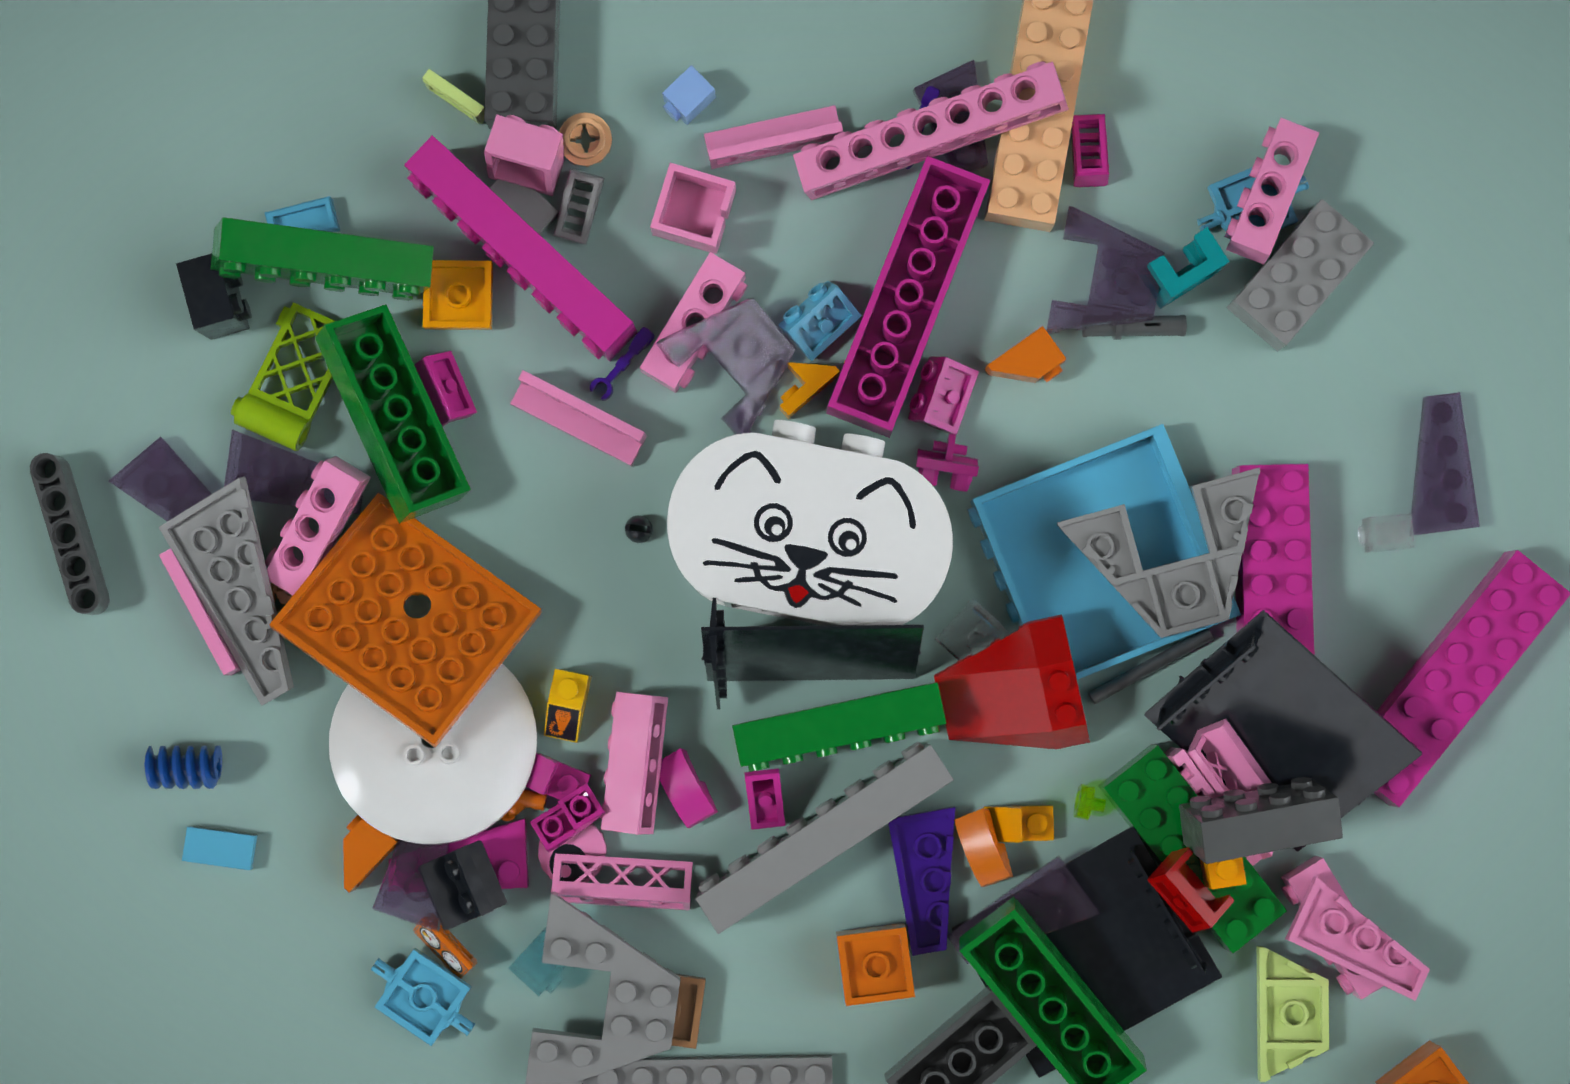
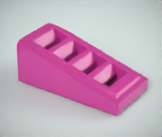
M1105 114L1074 115L1071 127L1074 187L1106 186L1109 179ZM1098 128V133H1079V129ZM1099 142V145L1080 146V143ZM1081 156H1099V159L1081 160Z

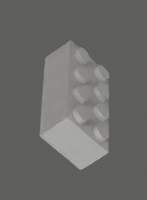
M1321 199L1226 308L1278 352L1298 333L1372 247L1374 242Z

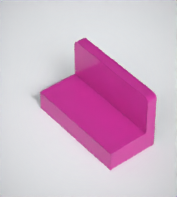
M452 351L425 356L414 364L442 427L449 422L469 418L477 413Z

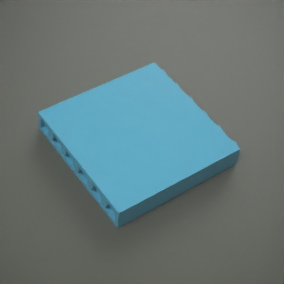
M1164 424L996 489L970 501L972 508L967 509L974 528L979 526L985 539L981 540L980 544L987 560L993 558L997 571L993 572V576L999 591L1005 590L1010 603L1005 604L1012 623L1018 622L1019 626L1028 621L1062 614L1077 680L1219 624L1215 623L1160 638L1057 526V522L1125 504L1143 570L1209 553L1193 495ZM1234 596L1229 619L1241 615Z

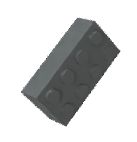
M488 0L484 120L489 129H492L496 114L504 117L514 115L531 125L538 127L539 125H549L557 129L560 0Z
M1309 777L1294 778L1291 780V784L1280 786L1275 783L1261 784L1257 786V790L1248 792L1239 789L1224 792V796L1221 797L1196 796L1192 797L1188 803L1179 804L1183 843L1205 864L1343 838L1339 797Z
M987 986L884 1075L888 1084H992L1037 1045L989 986Z

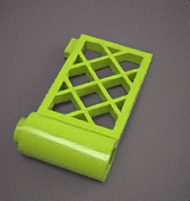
M294 302L290 308L283 307L276 322V325L281 328L249 392L243 398L239 396L232 406L231 415L234 416V424L294 451L301 449L309 434L311 422L333 377L328 368L324 376L311 380L306 364L324 357L319 352L303 358L298 342L318 335L323 327L318 328L316 322L325 325L334 322V320ZM297 314L310 318L314 330L295 336L292 324ZM288 333H290L291 338L285 340ZM294 344L299 360L280 366L277 358L280 349ZM273 363H275L276 368L270 370ZM302 366L307 382L288 388L283 372ZM279 374L284 388L283 391L270 395L260 390L266 378ZM320 384L315 392L314 386ZM310 388L313 400L308 410L305 411L294 405L291 394ZM287 396L288 402H285L279 398Z

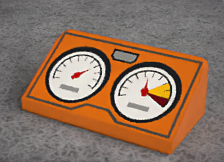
M433 913L425 916L414 928V933L459 978H462L477 964V959L449 930L442 928L440 920Z

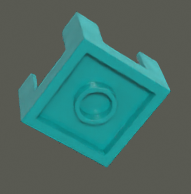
M1208 227L1195 234L1194 240L1183 247L1182 251L1190 262L1189 265L1176 273L1167 258L1162 255L1147 265L1148 269L1139 274L1140 279L1160 309L1215 276L1230 262Z

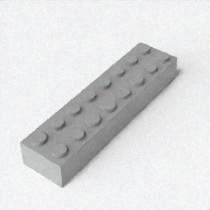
M920 742L912 744L901 752L904 757L894 765L890 760L883 763L872 771L875 777L865 784L861 779L857 780L844 789L846 796L839 801L834 802L832 798L828 799L815 808L817 815L806 821L804 817H801L787 826V835L779 840L775 836L770 837L757 846L759 853L750 859L745 854L729 864L727 868L729 872L721 878L715 873L701 882L698 887L700 891L695 899L716 932L720 934L952 782L954 779L931 744L926 743L923 746Z

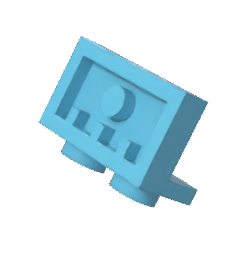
M826 281L814 286L803 303L790 308L783 315L784 320L778 326L789 335L804 355L813 361L862 315L837 285Z

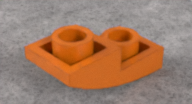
M982 808L954 819L961 845L981 887H987L1013 877L1005 844L999 843L997 840L990 810Z

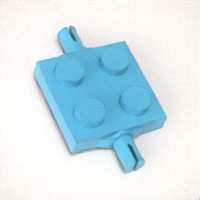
M1252 168L1207 187L1214 203L1215 213L1197 219L1198 226L1202 225L1199 228L1200 231L1206 227L1211 229L1219 225L1227 231L1231 219H1239L1242 208L1237 207L1244 187L1251 189L1255 178L1249 176ZM1302 176L1299 182L1301 185L1297 187L1295 194L1309 189L1308 182L1304 183L1307 180L1305 176ZM1267 184L1261 186L1266 195H1277V191L1273 186ZM1292 202L1280 230L1298 222ZM1258 215L1249 216V220L1254 226L1261 227L1265 225L1262 217Z
M417 948L413 949L404 964L396 970L380 960V958L372 966L371 971L387 981L384 993L374 1008L430 1046L434 1044L441 1032L450 1025L463 1032L466 1036L474 1028L475 1023L459 1014L462 1001L472 986Z

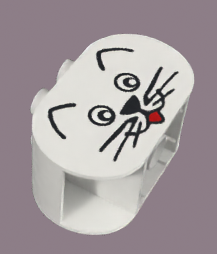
M775 420L772 436L761 433H742L723 438L699 452L684 468L676 481L668 507L667 530L671 552L679 570L687 581L708 600L712 601L713 598H716L719 605L822 626L903 625L914 619L928 607L945 581L953 550L952 526L945 504L933 485L918 471L900 461L882 458L885 441L845 433L841 449L814 444L815 427L793 421Z

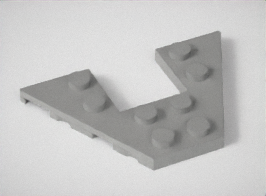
M1260 467L1190 486L1209 552L1203 555L1143 570L1125 504L1057 522V526L1160 638L1229 620L1232 599L1238 580L1237 575L1245 547Z
M552 891L542 963L611 972L602 1036L533 1028L525 1084H573L671 1049L680 977L668 968H664L656 963L652 957L644 952H640L624 941V938L605 925L599 924L586 912L580 911L558 896V893Z

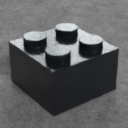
M212 253L176 263L193 329L210 340L250 329L247 319L252 318L248 301L241 298L239 287L243 286L242 277L226 278L219 276V271L211 270Z

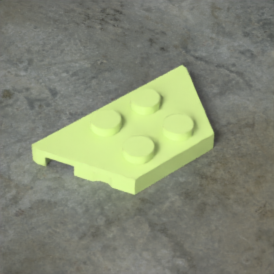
M1256 946L1257 1076L1260 1082H1266L1271 1079V1076L1287 1068L1292 1069L1302 1064L1305 1059L1316 1057L1329 1050V980L1263 946Z

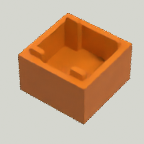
M904 923L836 931L846 1006L915 997L907 931Z
M1430 1040L1375 1081L1376 1084H1469L1443 1048Z

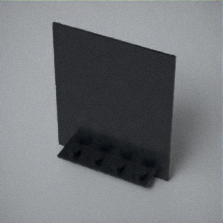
M713 598L710 627H701L703 657L701 659L704 660L706 666L707 681H714L717 710H720V699H727V681L915 679L918 658L921 654L920 647L924 625L725 627L724 610H717L716 598Z
M1264 610L1207 659L1204 658L1200 665L1185 678L1179 676L1178 684L1144 714L1159 731L1161 730L1181 749L1188 751L1197 730L1227 719L1271 783L1280 786L1291 784V780L1294 778H1312V780L1339 797L1341 818L1422 755V751ZM1202 749L1201 752L1203 753V755H1204L1205 758L1207 759L1206 753H1205V752L1203 751V749ZM1305 846L1294 847L1293 849L1298 852Z
M1133 826L952 928L959 941L960 936L1012 897H1015L1124 1031L1222 978V974L1198 936V933L1191 932L1147 880L1158 867ZM980 977V979L982 980V982H983V984L985 985V987H987L988 985H987V984L984 982V980ZM1038 1046L1026 1054L1027 1059L1039 1078L1056 1069Z

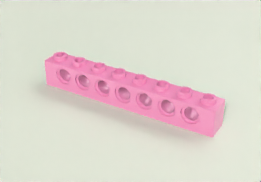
M1044 61L1034 63L1027 67V71L1016 75L1012 73L1003 74L995 78L994 83L983 87L980 85L967 87L961 91L960 95L949 99L948 97L936 98L927 107L919 110L914 108L903 110L896 115V118L885 122L883 120L872 121L866 124L863 130L854 133L850 131L839 133L833 137L832 141L821 145L820 143H811L802 147L801 152L793 154L804 193L811 200L925 161L926 156L933 158L1069 110L1053 61L1047 64ZM1026 88L1035 90L1034 96L1029 100L1018 98L1020 92ZM993 100L1002 101V106L997 111H986L989 102ZM966 111L970 113L969 118L964 123H954V118L959 112ZM926 124H937V128L932 134H921ZM898 134L905 136L904 141L899 146H889L893 136ZM872 146V152L869 156L858 158V152L862 147ZM840 157V163L836 168L832 170L826 169V164L831 158Z

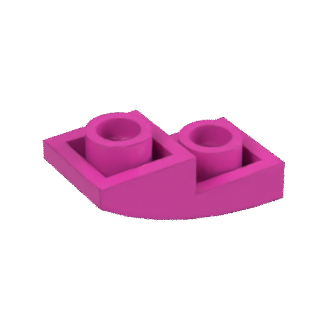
M680 748L662 759L659 780L674 809L687 828L697 825L718 812L706 783L699 780L687 750Z
M587 783L557 801L559 804L530 821L548 853L580 833L605 814Z

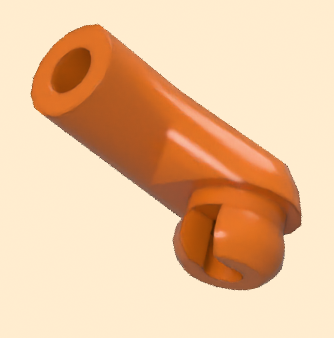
M524 789L517 802L501 820L506 822L512 821L525 808L544 811L548 795Z

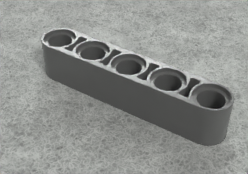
M40 453L31 461L30 474L69 604L77 613L87 615L101 614L109 605V593L71 467L68 461L62 457L49 453ZM54 461L56 465L55 474L47 478L45 467L49 462ZM63 493L66 503L58 511L55 508L54 501L59 494ZM69 526H73L76 531L75 538L72 542L67 543L64 539V532ZM82 558L85 561L86 567L85 571L78 576L74 572V564L78 559ZM91 590L95 594V603L92 607L87 608L83 598Z

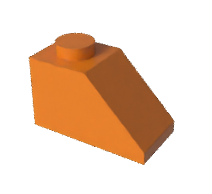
M1042 326L989 363L984 370L990 376L1036 383L1044 378L1047 383L1063 371L1060 365L1066 361V357Z
M359 815L348 824L346 828L350 832L343 838L344 888L349 893L356 890L402 842V840L390 837L375 829Z

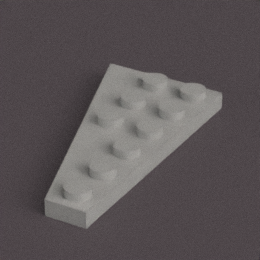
M243 476L159 526V529L262 706L294 688L283 636L274 631L269 625L276 617L277 611L246 478Z

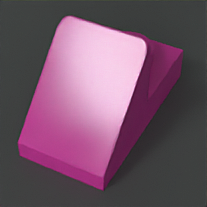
M536 752L534 766L526 787L539 794H547L560 800L584 784H588L591 774Z
M779 768L744 772L751 830L785 826Z

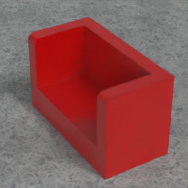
M1186 847L1171 852L1147 880L1191 932H1197L1212 928L1231 906L1234 899L1230 895L1219 898L1213 896L1185 863L1193 854V851Z

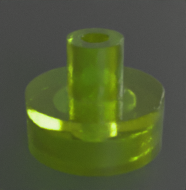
M1080 784L1074 803L1073 817L1088 820L1091 811L1103 813L1106 799L1094 797V786Z

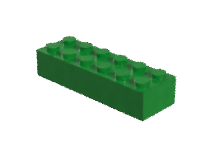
M222 217L214 228L211 270L219 271V276L226 278H240L241 274L255 275L254 280L259 282L275 283L276 278L290 280L289 285L296 287H310L311 283L324 284V289L328 291L344 292L345 287L358 289V294L379 296V292L392 293L393 299L409 301L413 300V296H419L430 288L434 246Z
M387 304L325 324L315 337L316 342L399 524L460 501L471 488Z
M938 682L734 724L732 728L740 767L748 766L749 772L770 768L769 761L781 758L783 765L804 761L802 754L816 751L817 758L837 754L838 746L849 744L851 750L871 747V740L883 737L885 743L906 739L905 732L917 730V735L919 736L940 732L939 725L946 724Z
M1151 744L1098 785V787L1126 823L1136 829L1147 850L1160 865L1171 852L1186 848L1183 843L1179 804L1190 802V799L1196 797L1197 794L1158 745ZM1193 853L1185 863L1204 884L1200 859ZM1242 857L1247 884L1213 890L1207 888L1215 898L1230 895L1234 899V902L1213 927L1209 928L1224 949L1232 954L1287 912L1246 857Z
M1012 897L959 937V951L1068 1084H1129L1147 1071L1143 1053L1015 897Z

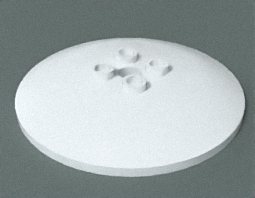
M504 664L500 665L436 748L424 746L420 736L350 685H347L336 705L329 732V755L332 771L342 795L351 808L369 825L383 834L405 842L422 845H439L461 841L477 835L499 821L513 807L523 793L531 776L537 752V729L533 709L522 685Z

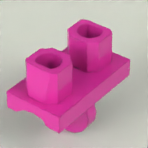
M949 433L947 442L934 440L932 449L934 451L918 449L916 457L918 472L933 486L937 485L939 471L952 473L950 488L964 492L968 491L973 476L977 477L979 469L978 459L964 457L966 456L968 446L955 444L956 434Z

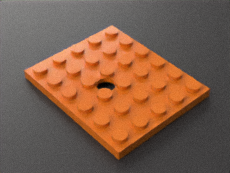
M378 492L269 625L274 631L436 748L542 613V609L417 519L413 518L399 524L389 500ZM420 594L427 596L431 601V609L427 615L421 618H412L406 614L404 605L410 596H418Z

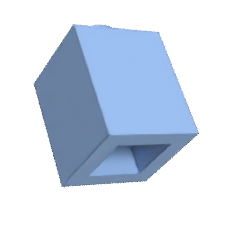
M692 65L662 93L663 100L666 103L663 106L664 110L675 121L681 119L686 125L716 98L715 89Z

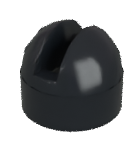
M633 516L626 522L625 533L632 542H646L652 535V524L646 517ZM630 525L647 526L646 533L630 531Z

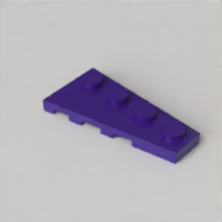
M955 806L898 816L888 823L912 956L947 950Z

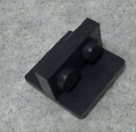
M480 840L418 867L444 930H449L469 920L483 916L507 903L485 847Z

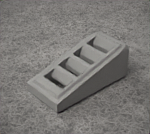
M575 169L569 171L553 236L586 245L605 178ZM576 181L593 186L592 192L575 188ZM572 195L590 199L589 205L571 201ZM571 208L585 212V219L567 214L568 209ZM565 221L583 226L582 232L563 227Z

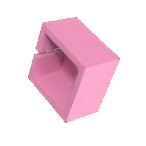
M496 114L484 150L488 178L499 179L534 189L539 193L553 197L565 161L563 133H559L557 129L549 125H539L538 127L528 124L522 118L514 115L504 117Z
M670 162L650 226L652 235L717 254L726 226L725 219L729 217L736 194V182Z

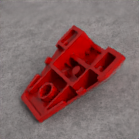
M1062 614L1028 621L1019 626L1017 631L1003 639H996L990 643L989 647L975 655H968L934 675L935 683L938 682L949 740L1045 749H1061L1090 743Z

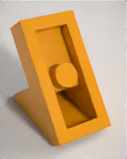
M788 362V369L803 386L798 388L794 385L780 397L783 401L780 405V411L789 420L840 375V370L836 366Z
M1052 805L984 806V809L990 810L998 842L1022 843V841L1054 840Z

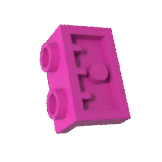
M930 356L921 370L922 379L917 393L911 399L908 419L914 422L925 423L948 434L957 435L979 371L948 357Z

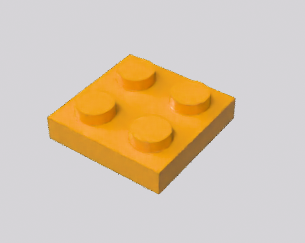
M433 260L430 288L423 292V328L425 330H492L493 262Z

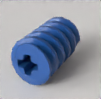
M149 746L144 762L148 785L152 789H159L161 785L165 789H173L175 785L179 789H186L190 784L193 789H200L204 784L207 789H214L222 772L221 746H215L213 755H209L207 746L201 747L199 755H195L193 746L187 747L185 755L181 754L179 746H174L172 755H168L166 746H160L158 755H154L152 746Z

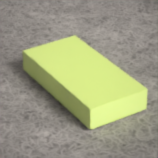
M427 70L422 79L428 90L476 123L483 124L485 121V107L432 70Z

